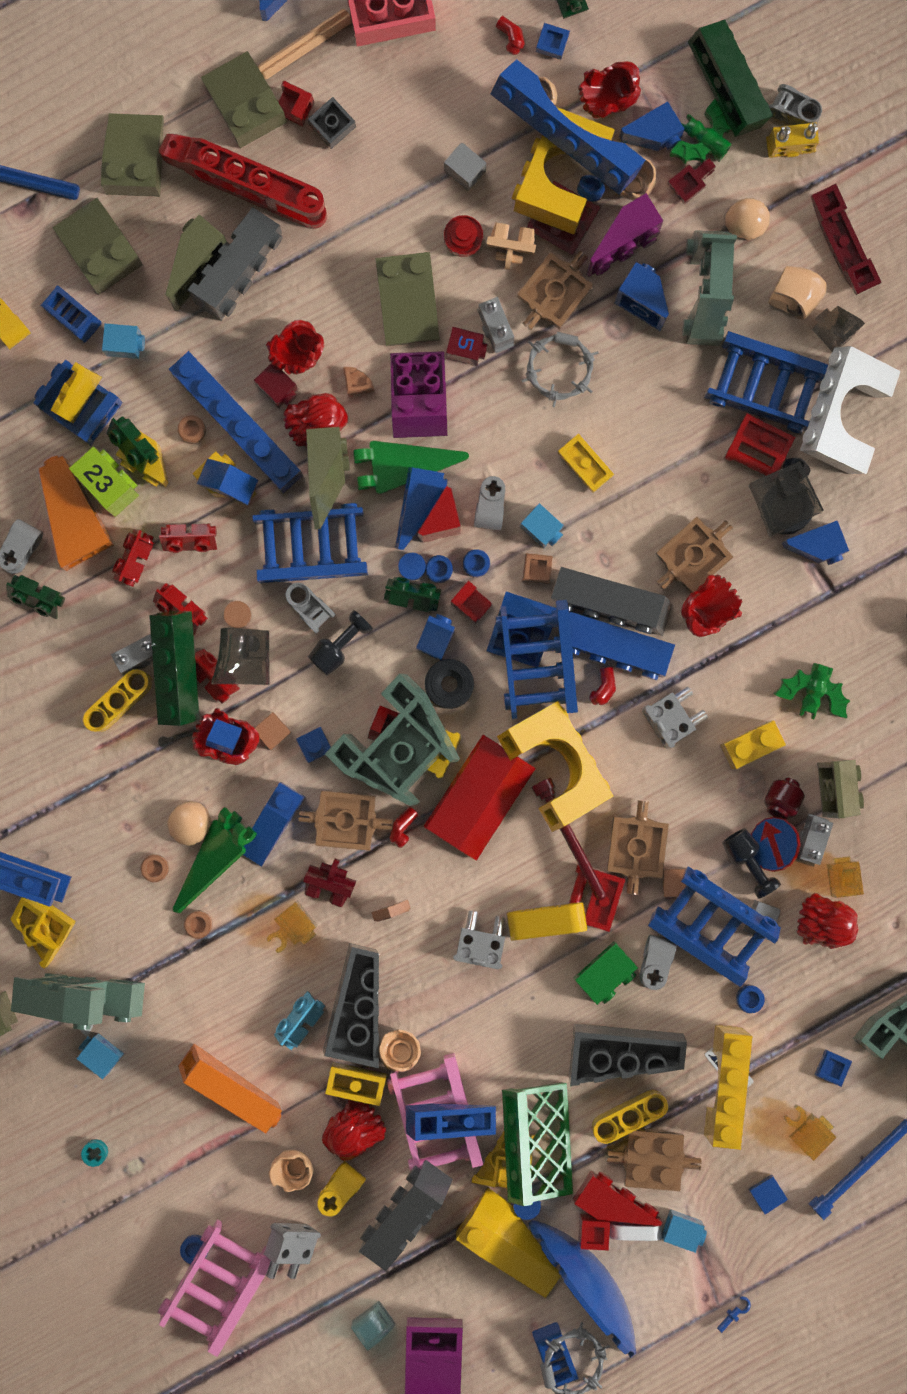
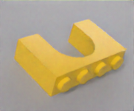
M557 107L561 113L582 129L612 141L615 129ZM543 135L541 139L536 137L530 152L534 154L532 161L526 160L521 176L525 177L522 185L516 184L511 198L515 200L513 211L575 234L587 199L562 190L549 181L544 171L545 163L556 155L566 153Z
M559 701L497 736L510 760L539 745L552 747L565 758L570 773L567 788L561 795L538 808L552 832L568 825L613 797L608 782L600 774L596 767L595 759L588 753L582 743L581 735L574 729L567 711L560 705Z
M715 1025L712 1052L717 1056L718 1061L717 1092L714 1108H706L704 1136L712 1147L741 1150L753 1038L750 1033L741 1027Z

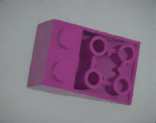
M647 193L622 207L590 259L587 270L588 277L593 274L597 276L604 274L611 268L610 264L617 260L624 262L634 255L633 251L642 246L645 249L657 241L656 237L660 233L663 219Z
M444 351L390 353L393 438L448 436Z
M407 1317L405 1394H461L463 1319Z

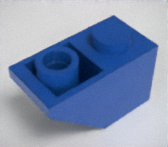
M439 614L435 618L429 616L416 650L441 661L455 632V627L451 625L452 620Z

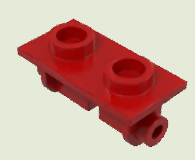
M211 523L191 524V533H186V524H166V527H161L159 539L163 551L179 553L181 551L196 550L198 552H207L209 550H217L215 540L217 529L216 526H211Z
M133 529L132 533L129 532L123 543V548H125L123 556L116 560L112 573H115L114 580L121 581L122 578H125L123 583L134 587L135 582H139L145 565L136 562L137 557L147 560L154 546V542H152L154 537L147 533L140 537L142 531Z
M165 583L160 590L157 589L153 602L160 612L192 611L193 635L195 636L199 625L203 626L208 620L205 616L206 612L193 601H190L184 607L182 603L187 599V596L173 584Z
M202 649L195 653L197 681L202 683L208 678L210 682L204 687L216 702L225 703L230 698V695L240 690L236 685L235 679L219 666L217 659L210 652Z

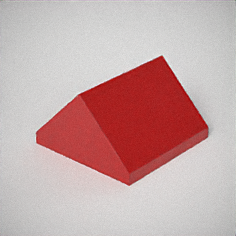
M448 486L445 487L418 532V539L423 543L457 535L461 532L452 489Z

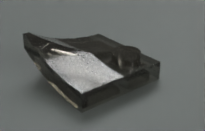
M800 461L749 484L770 538L824 511Z
M221 628L219 654L212 684L270 685L269 631Z

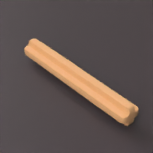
M345 9L340 10L259 64L258 69L264 79H269L352 23L350 14Z

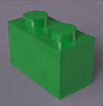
M613 941L573 978L597 1005L601 1001L603 1004H606L615 996L616 992L614 990L621 983L625 986L636 977L637 974L634 971L638 967Z

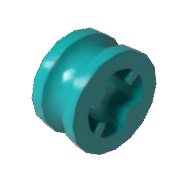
M93 1139L82 1149V1160L88 1166H99L108 1156V1147L102 1140ZM90 1147L93 1150L99 1148L101 1152L98 1155L101 1158H90L89 1154L91 1151L88 1148Z

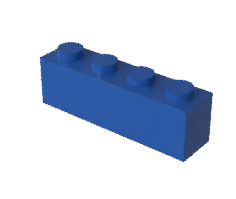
M569 613L573 655L579 656V653L583 652L590 655V660L605 664L606 660L617 663L615 668L631 672L632 668L643 671L641 676L652 680H658V676L662 678L666 676L675 644L580 614Z

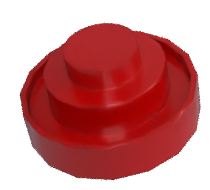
M459 215L452 218L446 224L444 243L452 254L459 257H468L480 249L483 242V229L475 218L468 215Z

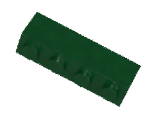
M726 20L700 27L688 40V44L734 136L738 137L760 129L773 115Z
M166 611L149 615L158 725L182 726L198 721L200 717L192 611Z

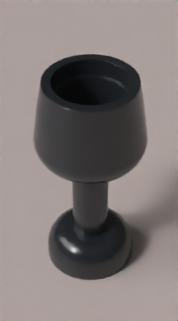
M355 610L349 615L351 625L334 642L329 639H321L308 655V658L327 676L344 663L345 656L341 651L342 648L359 631L367 634L373 630L372 626Z
M746 828L733 833L722 842L730 861L736 865L745 863L758 883L755 887V895L758 899L769 895L780 887V881L775 877L767 878L754 858L759 852V843Z

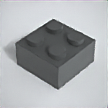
M334 97L308 118L310 127L330 149L356 128L355 120Z

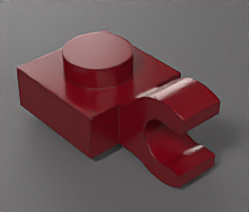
M710 158L695 170L689 164L668 181V185L685 205L706 188L703 179L710 176L715 171L714 168L716 166Z

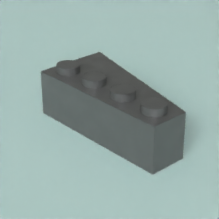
M252 207L233 231L231 236L233 242L231 244L227 242L222 245L218 250L217 262L214 266L207 264L201 272L203 276L199 285L193 282L189 287L188 291L194 303L220 321L223 320L225 315L229 317L236 308V299L240 294L244 295L252 284L250 279L256 271L260 272L267 262L266 256L271 249L275 250L282 240L280 225Z
M564 567L560 568L551 597L555 602L567 600L568 608L571 612H573L574 608L584 611L583 615L599 619V616L609 619L610 623L623 627L626 624L635 627L637 631L647 634L652 632L661 636L664 634L672 609L671 602L664 595Z
M349 943L323 1053L327 1057L379 1068V953L376 949Z
M574 1024L569 1071L570 1087L594 1081V1083L604 1082L606 1079L620 1077L624 1079L646 1073L650 1075L683 1070L687 1047L684 1033Z
M427 1160L419 1168L416 1165L412 1168L406 1177L408 1181L404 1188L399 1186L390 1199L393 1201L389 1208L385 1205L382 1207L375 1218L378 1221L374 1227L369 1225L360 1237L363 1243L359 1252L385 1271L404 1251L408 1243L406 1240L411 1242L422 1225L425 1226L429 1222L433 1212L441 1208L452 1183V1178Z

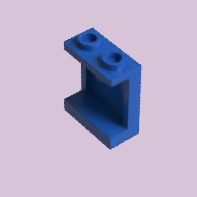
M64 360L62 364L59 363L54 367L51 372L52 378L47 385H42L37 390L34 396L36 400L33 404L91 446L123 402L115 394L98 384L74 423L52 412L51 408L63 384L74 372L71 370L73 365L69 361Z

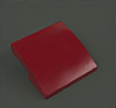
M553 180L552 184L556 187L580 196L579 194L573 192L572 190L566 188L565 186ZM586 201L575 234L532 218L526 228L534 229V234L573 256L601 207L591 201Z

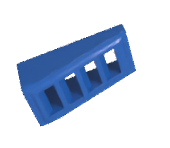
M58 285L40 305L84 343L90 339L102 324L97 317ZM62 297H64L65 300L62 302V304L56 309V311L53 310V308L62 299ZM72 304L73 306L70 308V310L65 314L64 317H62V315L64 314V312H65V311L70 307V305ZM81 311L82 313L78 316V318H77V319L73 322V324L71 325V324H70L71 321H72V320L77 316V314Z
M557 1322L532 1332L543 1363H545V1351L549 1348L545 1340L547 1339L551 1342L552 1339L563 1336ZM565 1340L561 1343L565 1350L562 1351L559 1348L557 1352H554L550 1360L552 1362L565 1356V1359L551 1364L553 1372L569 1367V1370L554 1375L556 1388L579 1379Z

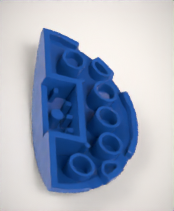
M532 1219L528 1223L531 1232L536 1239L540 1238L542 1250L554 1267L560 1264L559 1268L561 1270H559V1273L572 1294L605 1335L609 1336L612 1334L613 1342L624 1354H628L630 1358L635 1356L636 1342L631 1316L617 1283L606 1267L591 1251L581 1249L576 1239L559 1229Z

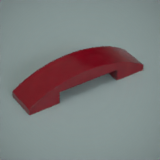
M833 184L811 195L812 204L825 240L839 269L854 293L858 295L881 284L882 282L871 258L867 259L846 214L847 206L837 184Z

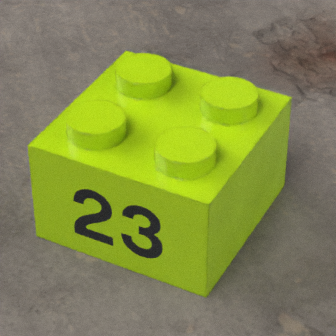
M93 446L69 470L100 504L116 517L139 496L134 490L138 485L123 469L119 472L116 470L120 465L104 449L99 452Z

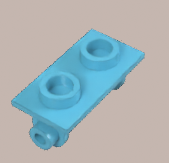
M307 991L303 997L296 1000L292 1012L286 1019L281 1020L276 1028L274 1036L279 1044L285 1045L290 1050L294 1046L298 1047L309 1032L302 1026L305 1022L313 1027L324 1013L325 1005L318 999L315 1001L310 992Z

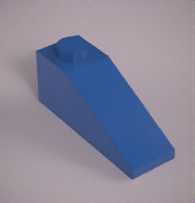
M413 467L408 468L395 548L404 550L427 519L447 486V479H444V473Z
M280 782L252 827L257 835L250 843L244 845L246 851L243 855L262 867L302 804L305 796Z
M464 1104L406 1105V1134L415 1141L496 1135V1106Z

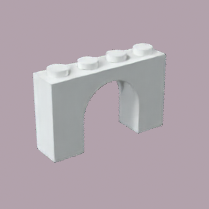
M852 346L835 347L829 357V365L825 377L821 381L820 392L816 404L812 408V416L808 428L803 435L800 451L848 474H867L875 448L854 439L845 431L840 417L841 404L847 392L853 387L874 398L892 397L900 371Z

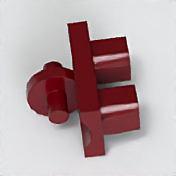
M336 858L332 865L323 862L320 868L310 865L303 880L306 883L305 895L319 898L321 890L325 889L332 892L329 902L332 905L342 907L347 898L351 897L356 880L346 877L348 871L338 868L340 860Z

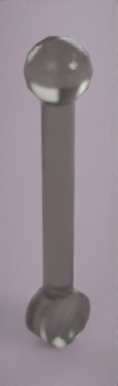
M194 729L168 738L162 736L158 739V744L161 747H167L169 743L190 737L194 732L198 731Z

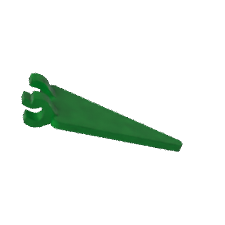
M371 441L369 448L353 450L355 464L371 461L373 475L357 477L358 491L375 488L377 494H383L406 485L409 467L438 472L469 458V454L463 451L381 441Z
M224 807L218 814V820H213L173 906V912L181 913L245 853L246 848L244 845L250 843L256 837L257 833L250 826L245 828L240 823L242 817L236 811L231 813Z

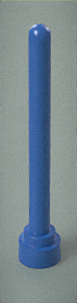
M904 1119L825 1196L823 1194L819 1198L815 1196L808 1203L823 1220L832 1213L830 1211L834 1207L832 1204L907 1133V1119Z

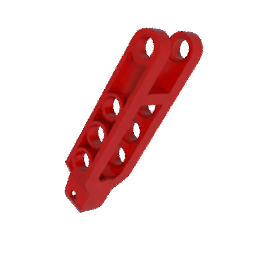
M178 134L165 135L159 148V153L167 164L185 171L198 181L307 228L318 229L325 224L327 212L324 206V198L321 191L316 187L205 139ZM209 152H214L217 156H214ZM234 163H239L242 165V167L237 166ZM259 173L265 174L268 178L259 175ZM308 195H314L315 197H317L318 200L309 197ZM319 214H321V216L319 217V219L314 220V221L309 220V219L307 218V217H316V216H318Z

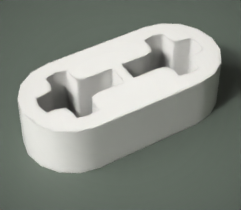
M612 1221L610 1222L609 1237L614 1240L657 1241L662 1239V1225L652 1226Z

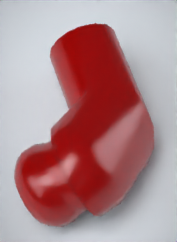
M502 15L495 27L508 36L509 43L506 45V50L512 55H518L520 49H523L525 45L522 29Z
M613 667L600 669L602 684L597 691H592L589 695L590 702L593 705L599 704L602 706L608 703L616 692Z
M408 806L394 821L389 838L391 843H395L398 848H402L409 841V837L403 832L418 816V813L412 807Z

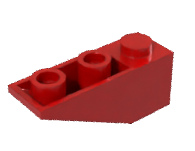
M590 1171L573 1197L575 1205L597 1220L661 1226L663 1223L658 1216L659 1211L647 1202L643 1206L635 1200L637 1196L625 1187L619 1190L612 1185L613 1180L601 1171L598 1174Z

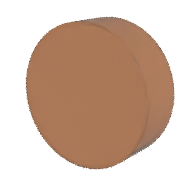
M189 415L182 418L179 422L178 433L185 442L195 444L205 437L206 427L199 417Z
M233 601L226 606L224 619L232 628H244L251 621V609L244 602Z
M150 855L141 864V874L150 882L162 881L169 873V863L161 855Z
M204 911L190 913L184 922L186 933L195 939L207 936L213 926L210 915Z

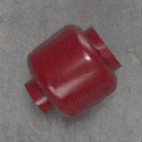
M788 777L785 780L778 779L773 781L764 799V804L770 815L787 820V818L797 815L805 794L800 788L798 781Z

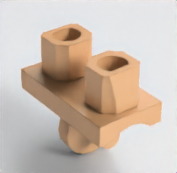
M495 222L491 236L487 238L486 245L487 247L508 250L507 253L496 252L495 260L506 261L504 269L510 270L511 263L522 264L523 256L514 255L513 251L535 255L534 229L520 227L518 241L507 239L509 225Z

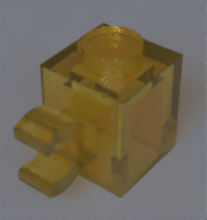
M850 856L836 857L834 858V863L827 864L831 897L841 898L864 894L859 861H851Z
M297 900L274 919L280 929L272 932L266 940L269 942L274 937L280 938L281 946L275 950L277 953H280L286 948L288 938L294 945L300 941L303 945L316 935L313 930L318 925Z
M796 1104L794 1108L799 1112L798 1119L792 1120L789 1116H784L785 1121L790 1126L796 1128L789 1137L814 1161L837 1138L831 1132L834 1126L823 1115L817 1118L811 1113L807 1117L805 1110Z

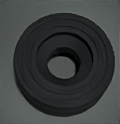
M454 659L438 661L428 670L425 677L427 696L435 705L445 709H454L465 704L471 697L474 689V679L470 669L464 663ZM447 676H452L457 680V688L452 692H446L441 686L442 680Z

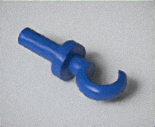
M740 1297L741 1300H746L747 1302L745 1309L740 1310L737 1306L732 1311L728 1309L726 1312L728 1316L717 1327L721 1333L733 1320L735 1322L739 1320L737 1317L739 1314H745L750 1310L751 1303L747 1297Z

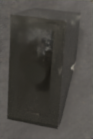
M837 306L832 311L827 308L817 316L815 320L818 323L812 330L833 352L835 347H842L854 337L865 323L862 319Z

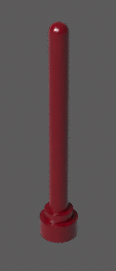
M551 777L531 787L536 797H540L541 801L544 800L545 803L555 798L554 794L556 792L554 788L556 786ZM570 824L560 828L596 899H605L606 892Z

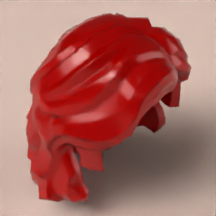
M624 61L615 62L609 67H605L602 71L592 69L584 72V81L578 86L579 95L581 96L580 101L585 103L583 105L584 111L597 119L600 117L605 118L611 113L625 111L634 105L641 93V88L639 87V68L633 62Z
M294 320L285 326L279 337L275 334L271 341L267 342L266 347L269 350L268 360L271 362V365L276 366L278 370L284 369L289 375L292 373H304L306 370L314 367L322 355L324 349L323 336L316 333L314 326L310 322Z
M328 393L312 395L307 400H302L297 404H288L283 412L285 417L283 421L286 422L284 427L285 429H291L288 435L293 437V442H296L295 445L297 447L305 446L307 448L306 429L340 427L341 431L348 423V414L345 408L337 402L336 397Z
M709 575L705 583L700 585L697 591L690 593L682 605L681 615L685 619L687 628L693 635L704 637L720 632L721 628L728 621L742 616L739 608L743 601L739 599L740 595H736V589L729 590L732 584L728 581L726 582L725 577Z
M215 708L212 714H203L201 716L200 724L196 725L198 732H194L192 735L193 750L199 756H209L219 762L239 765L247 761L249 755L256 749L259 743V733L247 721L229 718L224 711H220L218 708ZM216 719L242 728L232 755L206 746L207 737Z
M813 893L802 903L803 909L799 911V914L804 916V918L798 919L797 923L799 925L796 932L799 936L803 937V944H820L823 947L834 949L852 944L856 940L858 915L849 905L844 904L842 901L833 902L818 893Z
M348 1100V1103L341 1112L329 1118L327 1127L322 1135V1143L329 1152L335 1154L340 1160L349 1161L363 1155L367 1148L385 1139V1122L381 1121L379 1114L373 1116L375 1109L373 1107L370 1108L369 1104Z

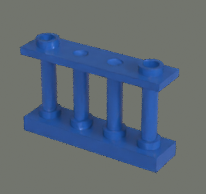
M728 331L721 346L727 349L728 356L717 389L709 387L704 398L709 399V403L717 407L725 408V405L786 425L787 430L798 434H802L803 431L805 432L810 421L804 418L815 385L824 379L828 364ZM743 354L752 357L754 364L743 397L739 398L728 394L727 391L738 358L742 357ZM769 363L778 366L780 372L769 405L766 407L754 403L753 399L764 366ZM796 372L804 375L806 380L793 416L778 410L790 374Z
M355 503L342 504L341 509L330 510L321 529H318L320 561H317L318 565L307 566V563L304 562L301 521L313 520L312 511L276 514L275 510L272 509L260 510L259 515H253V522L255 524H263L265 565H263L262 570H256L257 581L262 584L368 576L367 562H361V558H358L355 517L364 516L363 508L357 507ZM344 518L347 548L345 563L334 564V560H331L328 519ZM290 522L293 563H290L289 568H279V564H276L274 523Z
M567 600L556 601V610L551 611V614L507 618L506 606L500 607L501 616L496 617L497 633H503L509 693L504 694L505 710H511L512 719H518L516 706L559 701L560 704L566 705L567 713H577ZM545 625L558 627L559 636L554 637V640L510 644L508 629ZM547 651L561 653V662H556L554 666L512 670L511 655ZM555 676L558 679H563L564 687L558 688L559 691L515 695L514 681Z
M0 852V890L49 907L52 906L53 900L63 903L72 876Z
M688 866L681 881L686 885L668 910H664L659 906L655 909L648 926L741 987L747 980L750 968L746 962L765 938L775 944L778 941L781 927L772 918L764 917L708 880L703 872L693 870ZM697 892L708 899L709 902L691 925H686L677 919V916L694 893ZM720 907L733 917L716 939L710 941L701 935L700 931ZM743 922L756 932L737 956H733L725 951L723 947Z

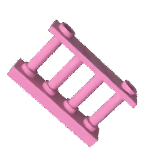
M455 1053L445 1055V1063L440 1064L439 1068L398 1078L397 1072H390L391 1078L386 1079L390 1095H396L405 1133L406 1104L402 1093L404 1088L441 1078L444 1081L449 1079L452 1090L447 1091L446 1095L409 1105H468ZM406 1134L412 1159H408L410 1171L415 1165L419 1168L425 1160L435 1167L465 1159V1161L471 1160L472 1168L483 1165L477 1136L464 1137L466 1144L461 1145L462 1148L420 1159L416 1143L426 1140L415 1141Z
M218 1219L213 1227L208 1225L201 1237L203 1244L172 1297L170 1299L165 1298L158 1310L160 1326L164 1327L170 1317L207 1337L206 1340L209 1341L208 1352L218 1357L261 1284L271 1261L264 1255L266 1246H264L261 1253H253L220 1235L222 1222ZM215 1244L249 1263V1267L252 1269L247 1277L242 1276L240 1278L206 1259L205 1257L212 1245ZM200 1268L234 1287L237 1294L233 1301L228 1300L225 1302L191 1283L197 1270ZM184 1292L221 1312L220 1316L223 1318L219 1325L214 1324L211 1326L176 1307Z

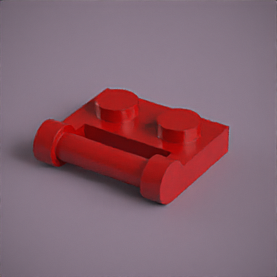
M746 413L724 459L731 462L735 460L765 475V479L773 482L796 437ZM740 444H744L774 459L772 466L739 451Z
M578 864L575 871L578 874L569 904L581 902L587 882ZM593 869L606 892V897L603 900H598L592 891L585 913L586 923L588 926L610 932L625 879Z

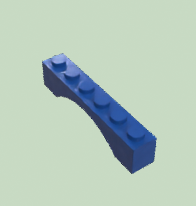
M516 59L499 75L490 94L620 195L636 178L646 160L625 143L596 136L569 120L549 99L538 75Z
M189 351L169 368L173 377L217 421L283 494L303 476L301 470Z

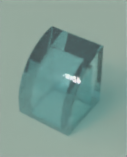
M378 1301L352 1320L351 1329L368 1351L393 1329L395 1322L381 1302Z

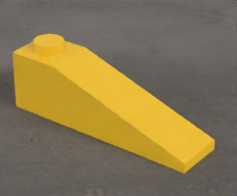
M487 1187L457 1229L456 1240L479 1257L546 1298L561 1277L559 1270L550 1263L529 1228L516 1215L511 1203Z

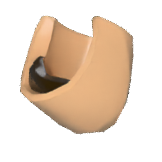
M786 266L768 304L799 320L806 319L825 296L827 290L826 282L819 274L811 270Z

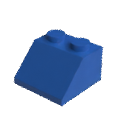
M636 262L621 285L614 304L661 331L669 312L660 276L656 274V270L645 263L641 265Z
M507 591L501 607L506 606L507 618L551 614V611L556 610L555 607ZM495 623L486 651L505 657L503 633H497V624ZM553 625L508 629L510 644L548 640ZM544 652L511 655V659L533 667H539Z

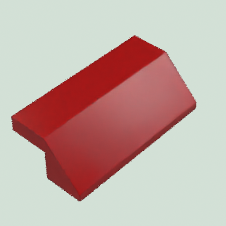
M483 734L423 827L477 861L536 768L518 756L510 760L501 745Z

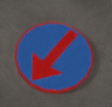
M779 817L765 818L751 832V835L759 843L760 849L754 858L762 869L771 872L782 871L791 866L798 857L800 850L799 834L794 825L788 820Z

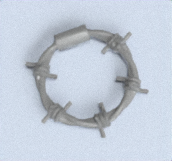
M557 332V334L540 341L537 340L534 344L530 340L528 341L533 348L527 364V378L523 379L522 382L530 381L542 395L553 401L552 407H555L556 400H564L584 393L586 390L590 393L593 392L588 388V384L593 370V361L595 360L593 355L599 354L598 351L590 353L578 340V336ZM550 341L573 347L578 346L583 352L584 361L579 362V365H587V374L578 385L574 381L571 382L576 388L570 393L553 391L554 384H552L549 391L541 387L536 379V373L540 372L541 369L534 370L533 360L537 353H540L542 350L547 353L549 352L544 346Z
M583 1322L580 1323V1327L577 1330L573 1329L557 1339H552L551 1342L547 1339L545 1340L549 1348L545 1354V1363L541 1364L540 1367L545 1388L551 1389L555 1394H584L591 1389L596 1391L597 1386L602 1389L598 1381L602 1375L603 1362L607 1360L605 1349L610 1348V1345L602 1347L592 1334L582 1328ZM576 1337L580 1339L581 1346H583L585 1339L592 1341L596 1356L592 1357L591 1361L598 1359L599 1362L594 1376H588V1380L585 1377L583 1378L587 1385L581 1390L571 1391L567 1389L568 1383H565L562 1390L556 1388L553 1369L550 1363L554 1352H557L559 1348L564 1351L565 1349L561 1343L568 1338Z

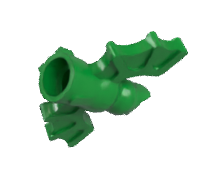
M716 99L706 108L704 114L709 120L711 128H705L701 121L688 114L686 118L689 122L681 124L684 127V131L691 138H695L698 144H690L681 140L671 150L670 157H677L683 161V164H686L691 160L703 163L706 155L709 153L720 162L727 154L732 143L723 138V135L729 133L731 128L726 123L725 116Z
M813 663L809 675L797 669L793 677L788 679L782 678L780 688L774 692L775 696L792 700L795 694L805 687L807 694L802 700L799 715L802 716L805 711L809 712L813 720L820 707V699L826 694L829 701V713L843 718L848 717L846 707L850 700L842 694L843 684H833L829 680L833 668Z

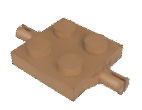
M578 251L570 263L559 259L550 252L519 291L517 297L527 304L532 311L522 323L525 327L528 325L527 329L532 330L541 318L549 321L560 330L591 291L593 284L585 279L579 271V268L588 259L587 255H583L582 251Z
M696 517L656 552V555L665 564L668 571L656 581L660 585L668 579L660 588L665 590L676 580L692 593L705 583L709 575H714L730 561L733 556L724 547L721 539L733 529L729 525L725 530L721 531L729 522L724 520L713 531Z
M321 791L320 804L316 812L299 811V815L310 817H299V822L315 823L317 831L315 846L371 851L372 836L375 829L392 831V826L382 825V823L392 824L393 819L377 818L375 813L376 796Z
M638 800L636 817H613L607 871L622 873L629 877L626 892L628 894L638 895L640 878H662L669 824L655 822L647 818L648 801H644L643 805V801Z
M636 1130L628 1134L624 1152L607 1150L608 1156H617L607 1157V1162L623 1163L625 1187L680 1191L681 1176L684 1169L701 1170V1165L698 1164H702L701 1158L685 1157L683 1134Z

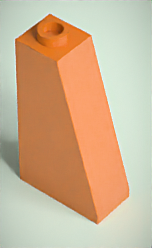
M53 456L44 461V466L39 468L58 563L63 570L68 571L114 546L79 479L69 470L71 467L69 461L64 456Z
M196 1044L192 1045L178 1065L184 1084L265 1134L280 1121L282 1110L276 1100Z

